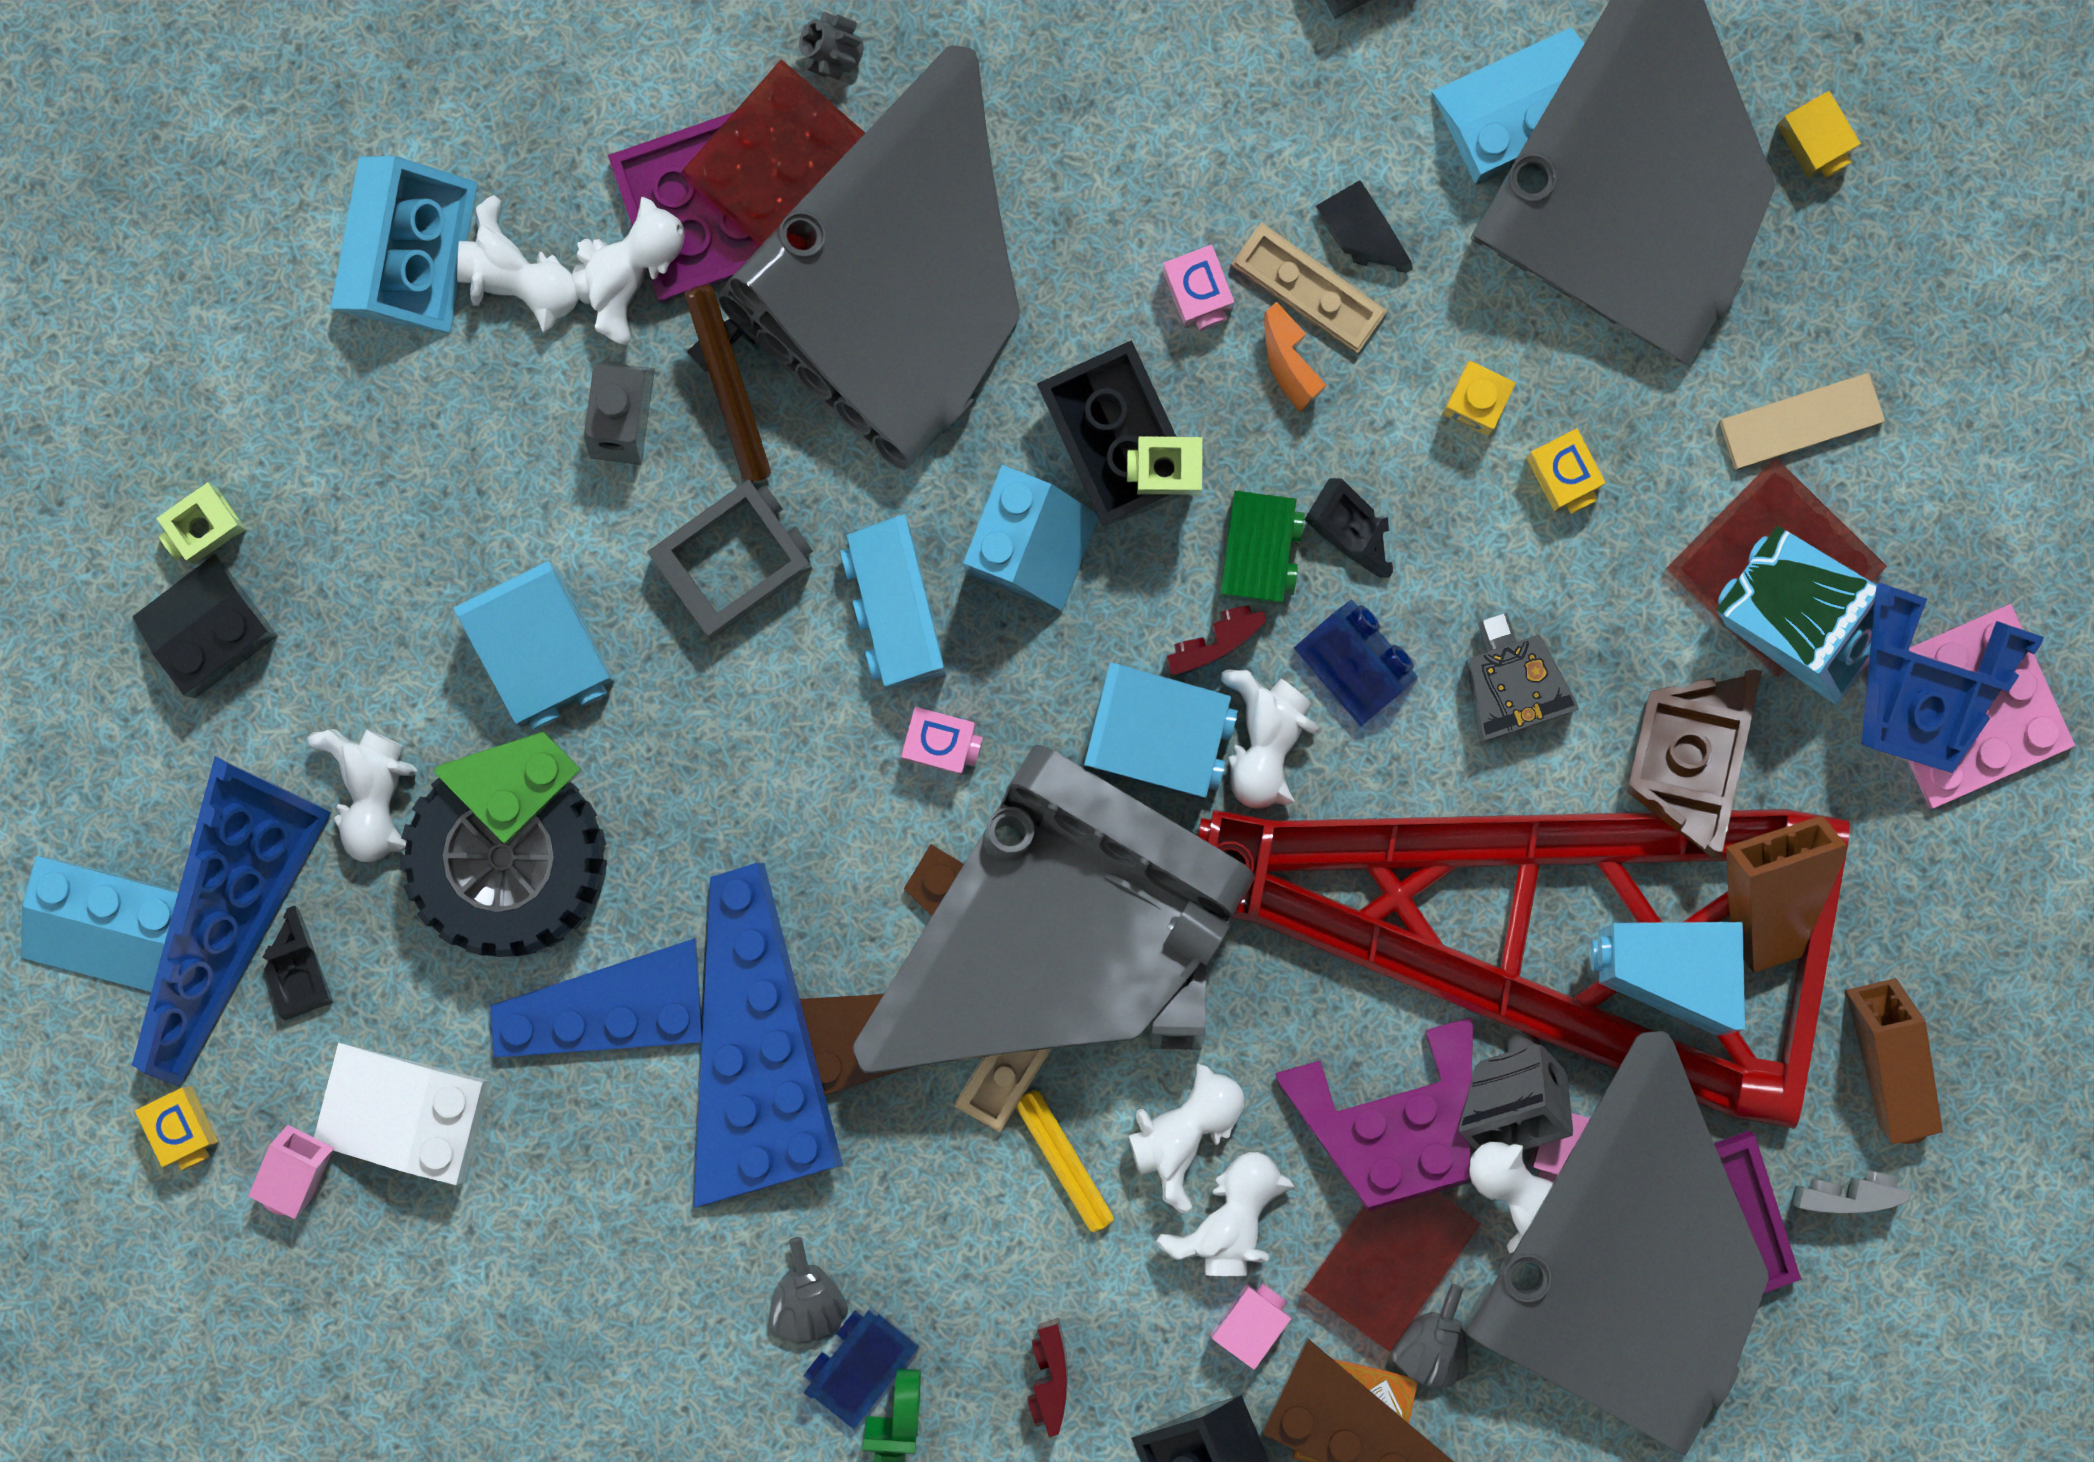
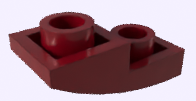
M1250 605L1220 612L1221 621L1215 622L1211 626L1215 644L1206 646L1204 637L1174 644L1176 653L1166 656L1170 679L1204 668L1238 649L1265 624L1264 611L1252 614Z
M1059 1318L1040 1323L1038 1326L1040 1337L1031 1340L1040 1370L1050 1368L1051 1375L1034 1381L1033 1388L1035 1394L1027 1396L1035 1426L1038 1427L1045 1424L1049 1437L1059 1435L1067 1398V1353Z

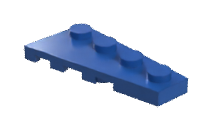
M696 938L490 1005L494 1058L702 1043L703 1029Z

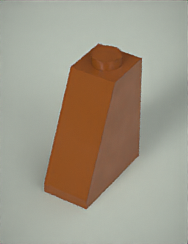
M1823 815L1726 847L1730 922H1742L1743 960L1753 973L1800 958L1803 955L1847 854V845Z
M1896 978L1846 990L1878 1122L1891 1144H1914L1923 1141L1927 1136L1943 1133L1927 1026L1921 1013Z

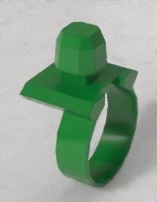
M897 1368L893 1418L866 1416L862 1451L874 1452V1462H904L905 1454L916 1453L921 1369Z

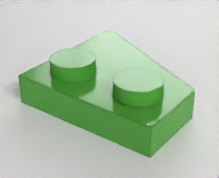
M545 732L438 765L433 770L504 844H508L582 771Z

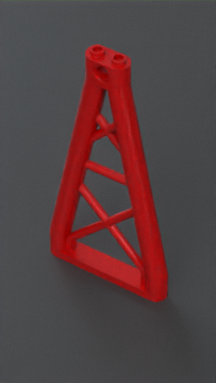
M1213 809L1211 819H1200L1197 836L1221 851L1232 850L1237 852L1242 857L1244 865L1255 875L1252 885L1231 919L1257 923L1599 1064L1618 1070L1635 1038L1641 1033L1654 1031L1597 1007L1618 991L1600 984L1598 980L1575 997H1571L1520 976L1539 867L1543 865L1597 864L1637 923H1663L1622 864L1727 861V846L1821 815L1790 809L1732 810L1720 860L1710 857L1653 812L1274 821ZM1823 816L1844 841L1848 849L1849 821ZM1846 856L1803 955L1798 960L1781 1063L1757 1058L1739 1032L1728 1035H1716L1735 1063L1671 1038L1698 1104L1732 1118L1791 1129L1796 1128L1804 1101ZM1518 866L1501 967L1444 945L1413 901V898L1458 867ZM1419 868L1401 882L1392 871V869ZM1367 870L1383 894L1358 910L1267 872ZM1728 891L1683 922H1720L1729 916ZM1396 911L1407 929L1382 919Z

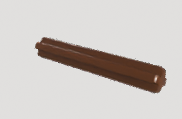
M709 284L693 287L685 292V299L742 478L745 481L749 479L751 483L764 480L771 475V469L715 291Z

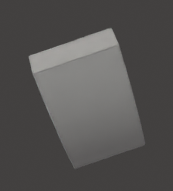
M1867 1170L1865 1180L1851 1177L1847 1197L1841 1196L1842 1185L1812 1178L1810 1188L1796 1185L1791 1205L1802 1209L1828 1213L1873 1212L1909 1202L1912 1191L1897 1188L1899 1177Z

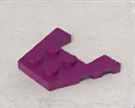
M1471 1017L1426 1030V1037L1440 1082L1336 1111L1321 1061L1275 1073L1278 1086L1284 1095H1287L1304 1123L1317 1137L1336 1168L1368 1212L1469 1183L1470 1144L1459 1133V1125L1472 1081L1473 1022Z

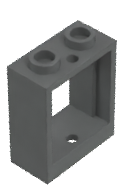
M749 479L647 551L710 640L812 568L805 558L813 552L796 526L786 532L775 516L783 510L781 505L766 485L756 490ZM749 501L791 561L717 613L677 558L675 552Z

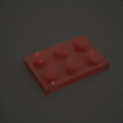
M1438 1192L1370 1212L1362 1205L1303 1289L1390 1352L1481 1223Z

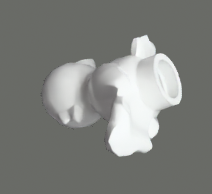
M494 195L488 197L475 208V220L478 226L476 242L459 241L458 283H472L470 299L473 306L480 305L484 292L495 295H514L522 299L534 312L542 332H545L553 327L558 318L566 316L571 312L579 300L572 280V274L558 262L554 255L546 258L543 252L538 253L537 263L529 264L518 247L501 233L497 222L501 200Z
M641 197L637 219L623 241L607 245L606 242H602L600 239L594 240L593 243L590 239H583V241L577 243L579 248L577 257L582 263L575 266L572 274L576 294L583 303L591 304L594 310L598 311L595 330L622 345L629 344L631 339L627 322V308L642 285L646 268H649L652 279H656L659 272L666 273L669 264L682 251L685 238L681 221L666 210L657 208L647 198Z
M1227 669L1221 672V681L1228 687L1238 691L1246 703V727L1251 741V747L1247 751L1241 746L1234 745L1235 755L1228 757L1231 769V789L1236 799L1244 806L1254 809L1266 808L1275 803L1282 805L1294 803L1295 800L1285 780L1283 765L1286 754L1297 742L1302 730L1317 734L1320 731L1318 725L1304 715L1313 704L1282 678L1269 691L1263 688L1248 670Z
M335 729L310 734L307 737L309 746L331 753L339 762L343 782L353 799V804L350 808L346 805L338 804L336 808L340 815L334 817L346 852L360 862H374L384 858L390 852L405 850L406 841L401 839L400 834L396 830L389 810V803L398 786L400 775L413 776L418 771L412 764L398 760L404 746L369 729H366L359 744L349 741Z
M1197 1064L1193 1089L1187 1101L1180 1108L1162 1113L1152 1120L1144 1109H1139L1136 1119L1141 1132L1128 1136L1140 1176L1157 1171L1162 1180V1198L1164 1202L1172 1205L1178 1212L1188 1214L1193 1207L1183 1187L1184 1173L1197 1154L1203 1134L1210 1133L1211 1140L1215 1145H1218L1221 1137L1227 1139L1230 1137L1234 1125L1238 1122L1244 1110V1094L1236 1081L1225 1075L1214 1074L1207 1066Z
M1488 1142L1481 1145L1472 1155L1469 1173L1472 1184L1480 1194L1490 1200L1507 1201L1513 1222L1518 1230V1233L1506 1245L1510 1254L1518 1246L1553 1182L1533 1176L1526 1169L1522 1158L1523 1145L1512 1144L1509 1146L1502 1142Z
M1248 1152L1238 1156L1230 1163L1227 1170L1216 1178L1219 1186L1213 1190V1194L1225 1196L1226 1204L1210 1214L1196 1232L1185 1237L1160 1234L1156 1240L1158 1247L1165 1251L1172 1259L1176 1260L1193 1256L1204 1257L1205 1275L1247 1276V1261L1261 1263L1270 1260L1268 1253L1255 1249L1258 1239V1217L1268 1203L1282 1193L1294 1189L1295 1186L1289 1178L1280 1173L1277 1165L1269 1156L1260 1152Z

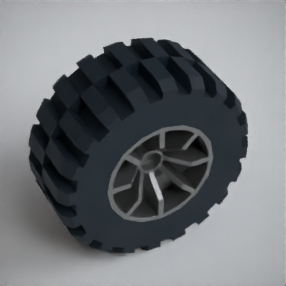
M440 778L431 784L433 789L426 797H419L412 808L416 813L411 825L405 824L401 839L406 840L405 855H399L400 870L406 872L408 884L404 885V889L409 901H415L420 911L417 915L426 926H431L440 933L439 937L450 945H457L466 949V952L481 956H525L534 954L543 948L556 945L564 940V936L572 929H577L586 919L584 915L591 904H596L601 890L598 889L601 876H606L607 860L603 859V845H606L603 829H599L595 819L597 814L589 801L583 798L579 793L580 789L572 782L508 844H504Z

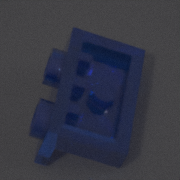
M1349 600L1300 641L1294 649L1361 727L1417 680L1418 676L1412 670L1414 664L1409 655L1401 647L1391 645L1379 631L1380 624L1374 614L1365 606H1358L1353 600Z
M871 1306L863 1316L856 1310L853 1311L835 1334L843 1342L833 1355L829 1357L822 1351L803 1375V1377L810 1381V1384L803 1393L810 1399L814 1397L853 1429L856 1428L896 1377L897 1368H903L920 1346Z

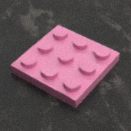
M2008 604L1909 648V651L1977 672L1996 621L2020 629L2023 628L2012 604ZM2027 652L2014 671L2019 677L2009 692L2001 690L1985 714L1990 717V720L1953 773L1908 760L1930 809L2075 747L2074 741L2034 654Z

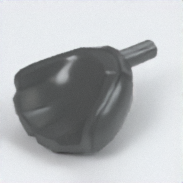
M794 1237L789 1240L795 1269L787 1272L779 1281L778 1286L775 1287L771 1300L769 1325L774 1336L796 1343H810L813 1340L819 1341L835 1332L841 1326L842 1319L847 1315L848 1306L842 1293L820 1267L808 1265L802 1238Z
M1451 1284L1441 1314L1430 1312L1417 1317L1416 1320H1412L1402 1330L1392 1346L1391 1359L1393 1363L1398 1365L1410 1379L1420 1385L1424 1384L1430 1388H1446L1454 1385L1456 1381L1463 1379L1467 1373L1468 1348L1466 1336L1462 1328V1322L1454 1319L1464 1290L1459 1285Z

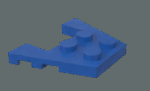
M1879 582L1875 595L1861 744L1874 750L1953 773L1990 720V717L1985 714L2001 690L2009 692L2019 677L2014 671L2027 652L2031 654L2036 653L2044 637L1996 621L1977 672L1911 652L1909 647L1927 598Z

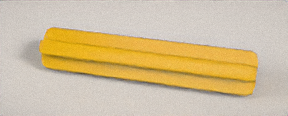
M1032 1090L1023 1095L1016 1108L1089 1231L1094 1233L1107 1227L1114 1221V1216L1042 1095L1037 1090Z

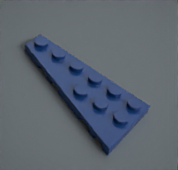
M217 756L214 757L132 1066L144 1074L180 1087L331 814L330 811Z
M754 863L710 877L694 1208L843 1166L765 863Z

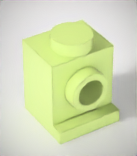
M1139 437L1138 450L1127 451V482H1138L1137 494L1200 496L1202 492L1203 437ZM1167 459L1171 461L1174 466L1173 474L1169 477L1158 476L1154 471V464L1158 460Z
M208 482L157 517V520L165 530L159 535L165 548L175 560L184 557L186 561L192 564H196L227 541L247 530L219 489ZM205 519L209 524V531L201 538H196L192 533V526L195 521Z

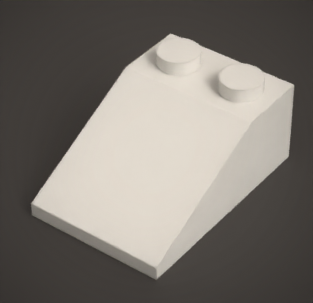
M338 1043L314 1138L334 1147L333 1151L402 1172L458 1185L465 1181L490 1081Z

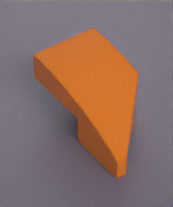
M1276 302L1264 313L1269 367L1287 398L1301 413L1320 395L1327 385L1294 350L1306 336V333Z

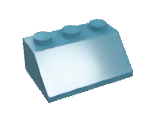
M1572 27L1431 92L1475 185L1511 169L1585 44Z
M397 156L359 157L330 309L365 319L450 333L459 287L457 280L459 241H467L478 182Z
M906 514L848 534L847 539L850 548L842 549L840 552L847 580L858 579L862 598L853 600V605L860 630L870 628L875 648L865 650L872 680L883 679L884 687L887 690L947 675Z
M36 856L22 905L21 958L152 992L178 891L51 857Z

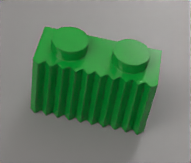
M1234 491L1220 598L1281 606L1284 594L1294 595L1298 564L1288 563L1291 543H1301L1305 513L1295 512L1297 499Z

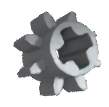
M827 12L822 13L821 20L814 19L804 27L799 40L800 52L805 57L810 58L807 62L806 70L823 77L830 76L839 80L841 79L842 71L850 72L855 69L862 58L864 50L861 37L853 34L857 22L839 14L834 16Z

